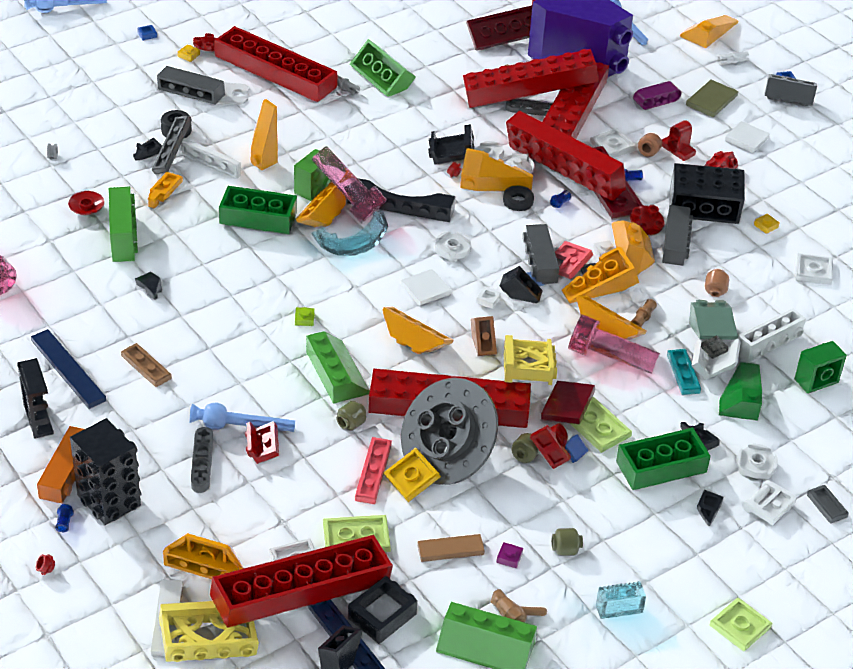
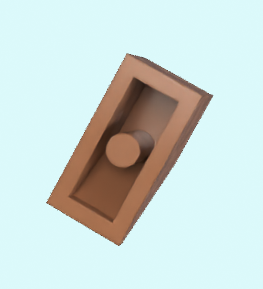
M494 317L471 318L472 339L477 356L497 354Z

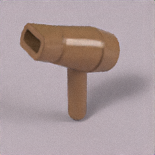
M501 589L495 590L492 594L491 603L497 608L501 616L525 623L527 616L547 615L548 611L545 607L517 605Z

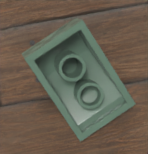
M696 300V302H690L689 325L699 339H738L732 308L726 301L715 300V302H708L707 300Z

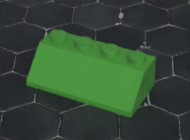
M367 39L349 64L387 97L407 90L416 78L413 73L370 39Z
M325 331L306 335V353L333 404L369 395L370 390L342 340Z
M451 601L444 617L436 652L492 669H526L535 645L537 626Z

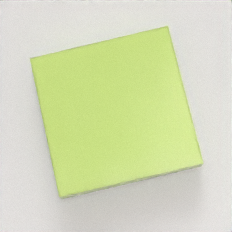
M737 597L710 620L709 626L744 652L771 629L773 623Z

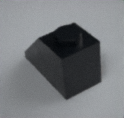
M521 266L503 274L499 285L502 291L511 299L536 304L540 302L543 292Z
M343 625L318 647L321 669H349L356 657L362 629Z

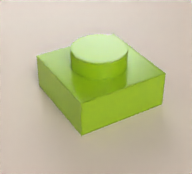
M296 307L295 326H314L315 308Z

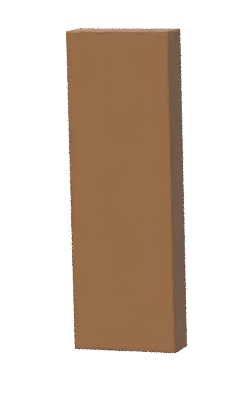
M138 343L121 351V357L154 387H158L172 379V374Z
M481 534L417 541L421 562L480 556L485 553Z

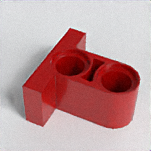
M683 120L670 128L669 136L661 139L662 147L682 161H686L696 155V149L690 146L692 136L691 123Z
M557 423L552 427L546 425L531 434V440L552 469L570 460L571 456L565 449L568 433L561 423Z

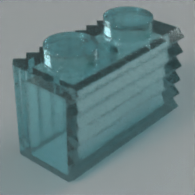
M637 581V583L616 584V586L613 584L607 587L600 586L595 604L600 619L644 613L646 594L640 581Z

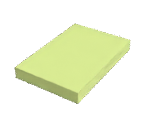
M592 397L581 423L571 424L601 453L632 437V431L595 397Z
M386 515L323 518L325 547L374 535L384 552H391Z

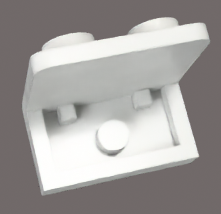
M697 339L692 360L693 369L705 380L716 377L727 370H732L738 363L741 341L735 339L713 349L705 339Z

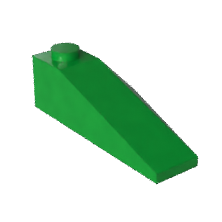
M740 362L719 399L718 415L758 421L762 406L760 364Z

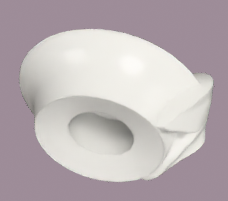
M513 152L512 155L502 159L504 164L511 167L516 166L530 174L536 168L534 161L529 158V154Z

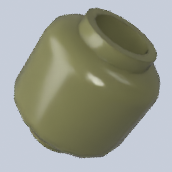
M356 401L348 402L338 409L337 423L343 429L351 431L366 422V408Z
M531 433L521 434L511 447L513 456L522 463L532 462L540 453L530 438Z
M558 528L555 534L551 535L552 551H556L558 556H575L578 554L579 548H583V536L579 535L575 528Z

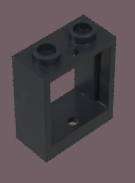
M384 576L348 604V619L375 642L380 644L417 615L418 600H416L414 595L402 589L396 581H392L389 577ZM386 593L402 607L381 622L365 608Z

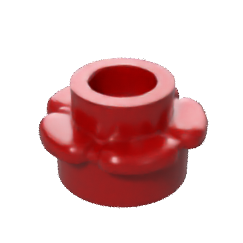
M453 162L449 166L447 173L451 178L459 176L462 171L460 168L461 164Z
M41 554L36 561V571L41 572V575L51 573L55 567V560H53V556L50 554Z

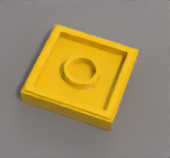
M414 448L384 472L385 477L407 502H410L441 477L417 448Z

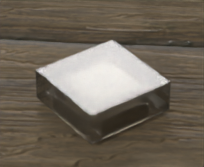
M717 335L701 343V348L712 359L728 352V346Z

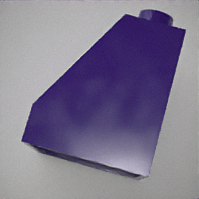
M535 0L532 7L528 56L532 59H544L549 56L563 55L567 52L573 53L582 49H591L595 62L609 65L608 77L616 73L621 74L629 64L627 56L629 43L633 37V31L631 30L633 14L610 0Z

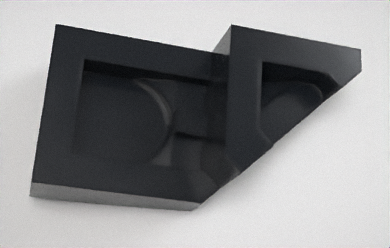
M154 137L142 145L137 143L136 153H133V158L135 161L153 157L159 154L162 145Z
M150 271L135 278L136 285L145 289L148 297L154 300L158 298L157 293L162 292L159 276Z
M687 422L680 423L682 430L694 428L707 451L720 445L718 437L708 430H704V423H698L695 426L688 425Z
M704 489L696 509L705 523L711 526L723 503L724 497Z

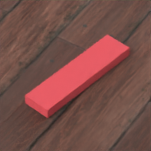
M372 437L356 490L355 501L369 504L376 503L392 440Z

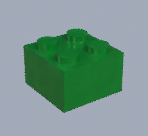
M834 341L807 348L801 351L794 380L807 394L835 385L840 381L847 355Z

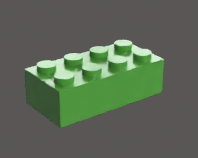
M130 186L109 187V226L112 262L135 261L134 253H138V245L135 242L137 241L135 205H132L135 204V194H131Z

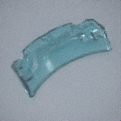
M382 209L373 212L370 222L361 231L352 236L338 238L336 233H328L325 227L315 230L311 234L320 247L327 252L339 256H356L374 248L380 242L385 232H387L389 226Z

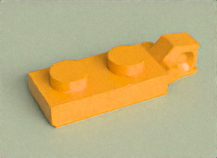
M166 172L150 189L148 207L156 208L160 201L164 202L183 182V177Z

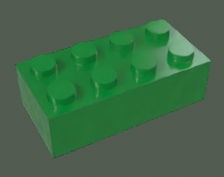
M227 185L218 207L219 224L290 234L297 215V195Z
M688 428L619 444L616 463L631 489L637 490L707 473L711 455L694 428Z

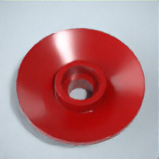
M94 191L78 192L72 195L68 201L70 210L80 215L97 213L105 204L104 197Z

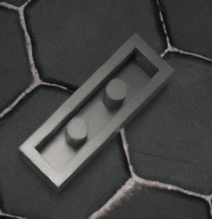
M768 74L764 96H767L770 100L783 99V102L786 103L799 102V105L802 106L813 105L817 83Z

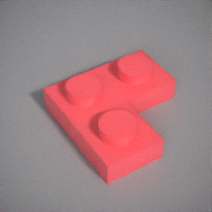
M564 241L555 251L556 258L563 260L559 266V275L572 279L593 256L592 250Z

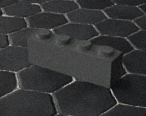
M167 65L156 75L159 90L214 105L225 95L223 80Z
M669 205L662 263L684 266L685 259L689 258L693 220L689 207Z
M547 224L526 225L525 232H522V242L525 243V253L528 254V265H531V277H535L536 282H542V284L558 283L559 266Z

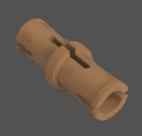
M648 299L643 307L636 311V316L631 322L642 327L644 322L651 318V313L656 309L657 303L653 299Z

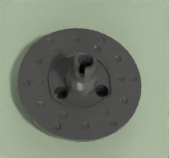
M462 378L443 379L425 388L411 403L403 420L401 429L403 456L417 448L440 474L441 477L433 483L436 485L456 484L474 475L488 460L497 439L498 416L491 397L476 383Z

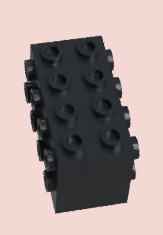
M674 163L669 191V205L689 207L693 220L739 224L745 201L744 170Z
M108 418L70 436L77 496L80 498L83 506H88L93 516L97 520L100 519L104 525L116 521L123 515L140 507V496H142L139 488V463L136 455L138 449L135 443L129 441L120 428L117 429Z

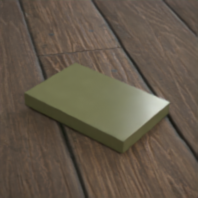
M710 79L686 100V106L714 118L738 96L739 91Z

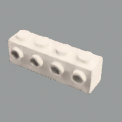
M791 308L739 334L738 339L741 341L739 357L748 363L768 352H772L782 345H786L795 338L801 337L804 333L806 318L797 310Z

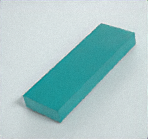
M667 350V357L681 395L700 394L701 386L692 367L687 350Z

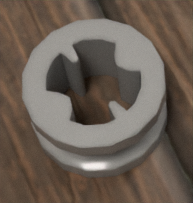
M51 143L47 144L48 159L51 157L57 159V143L51 145Z

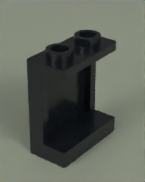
M471 124L464 125V134L437 138L435 131H431V138H428L430 146L428 148L429 158H433L434 165L464 160L467 148L474 149V134Z

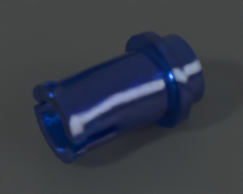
M624 169L627 182L642 181V170Z
M564 190L558 195H553L550 199L551 206L560 208L563 203L571 200V193L568 190Z
M62 504L57 509L58 518L55 529L58 532L64 533L69 531V523L74 515V510L71 505Z

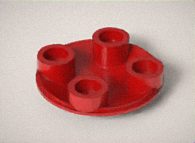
M206 33L203 37H194L193 45L200 50L215 51L214 40L216 38L214 34Z
M656 205L638 206L633 208L631 212L630 222L639 225L647 235L658 234L665 225L664 217Z

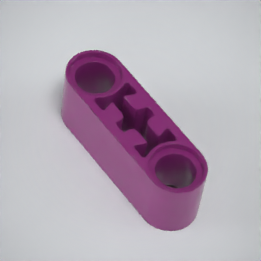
M671 81L637 90L633 95V99L642 109L648 110L676 102L681 97L682 92Z

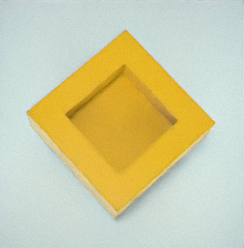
M188 44L178 51V57L192 62L200 55V49Z
M768 213L754 221V226L765 234L779 228L780 224L779 221Z

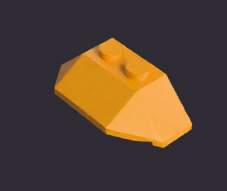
M345 178L331 181L295 218L296 221L312 227L329 226L333 222L334 217L338 216L346 205Z
M624 220L612 223L616 247H621L635 267L637 275L655 263L651 240L644 230L636 223Z
M578 295L576 298L583 324L589 327L588 330L590 332L604 336V340L609 343L624 342L645 335L647 330L588 296Z
M393 306L383 307L382 309L390 336L395 338L398 344L411 347V351L417 354L432 352L450 345L454 341Z
M189 533L177 539L163 550L165 566L208 579H212L213 576L244 569L234 549L229 545Z

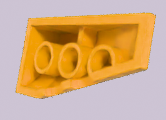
M728 15L707 19L687 28L680 34V37L707 48L738 24L739 20Z
M264 99L262 102L251 143L250 160L260 170L278 163L277 106L267 99Z
M467 148L461 173L460 188L473 191H505L511 186L518 185L527 187L532 191L534 175L516 166L506 165L503 160H496L484 151Z
M618 246L600 256L599 261L594 266L590 265L586 268L587 272L573 279L562 289V293L569 303L577 302L576 298L578 295L595 298L624 291L640 282L635 267L621 247Z

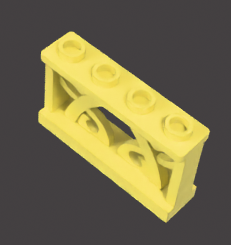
M505 335L503 352L504 382L512 383L513 379L548 382V385H552L553 379H557V360L555 345H552L551 339H547V342L513 339V335ZM530 357L537 361L533 363H527L522 359Z
M213 601L160 605L159 623L162 631L166 662L214 658L225 659L228 657L257 655L259 641L254 621L247 622L246 627L236 625L227 628ZM203 623H212L215 627L224 630L213 640L203 638L194 632ZM169 625H175L177 630L170 633ZM235 631L244 633L248 638H242L241 634ZM183 635L180 637L179 643H172L176 636Z

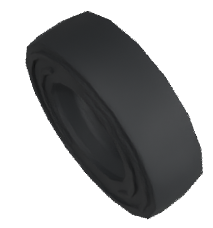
M511 186L504 191L503 203L508 209L513 211H526L533 206L534 194L527 187ZM519 196L523 197L524 200H515L512 197Z

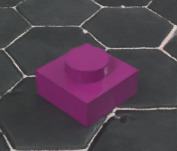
M503 542L497 555L496 563L517 569L524 548Z

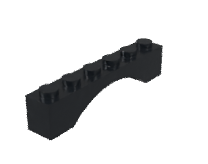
M355 177L352 178L347 190V204L450 223L455 210L456 196L442 193L426 196L399 195L381 189L370 180Z

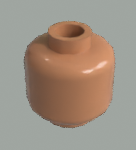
M655 133L645 134L638 142L639 152L646 157L654 156L662 147V140Z
M713 269L708 272L704 285L706 292L713 297H720L726 294L729 288V275L722 269Z

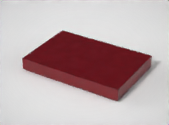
M557 380L541 412V420L580 424L594 395L595 385Z

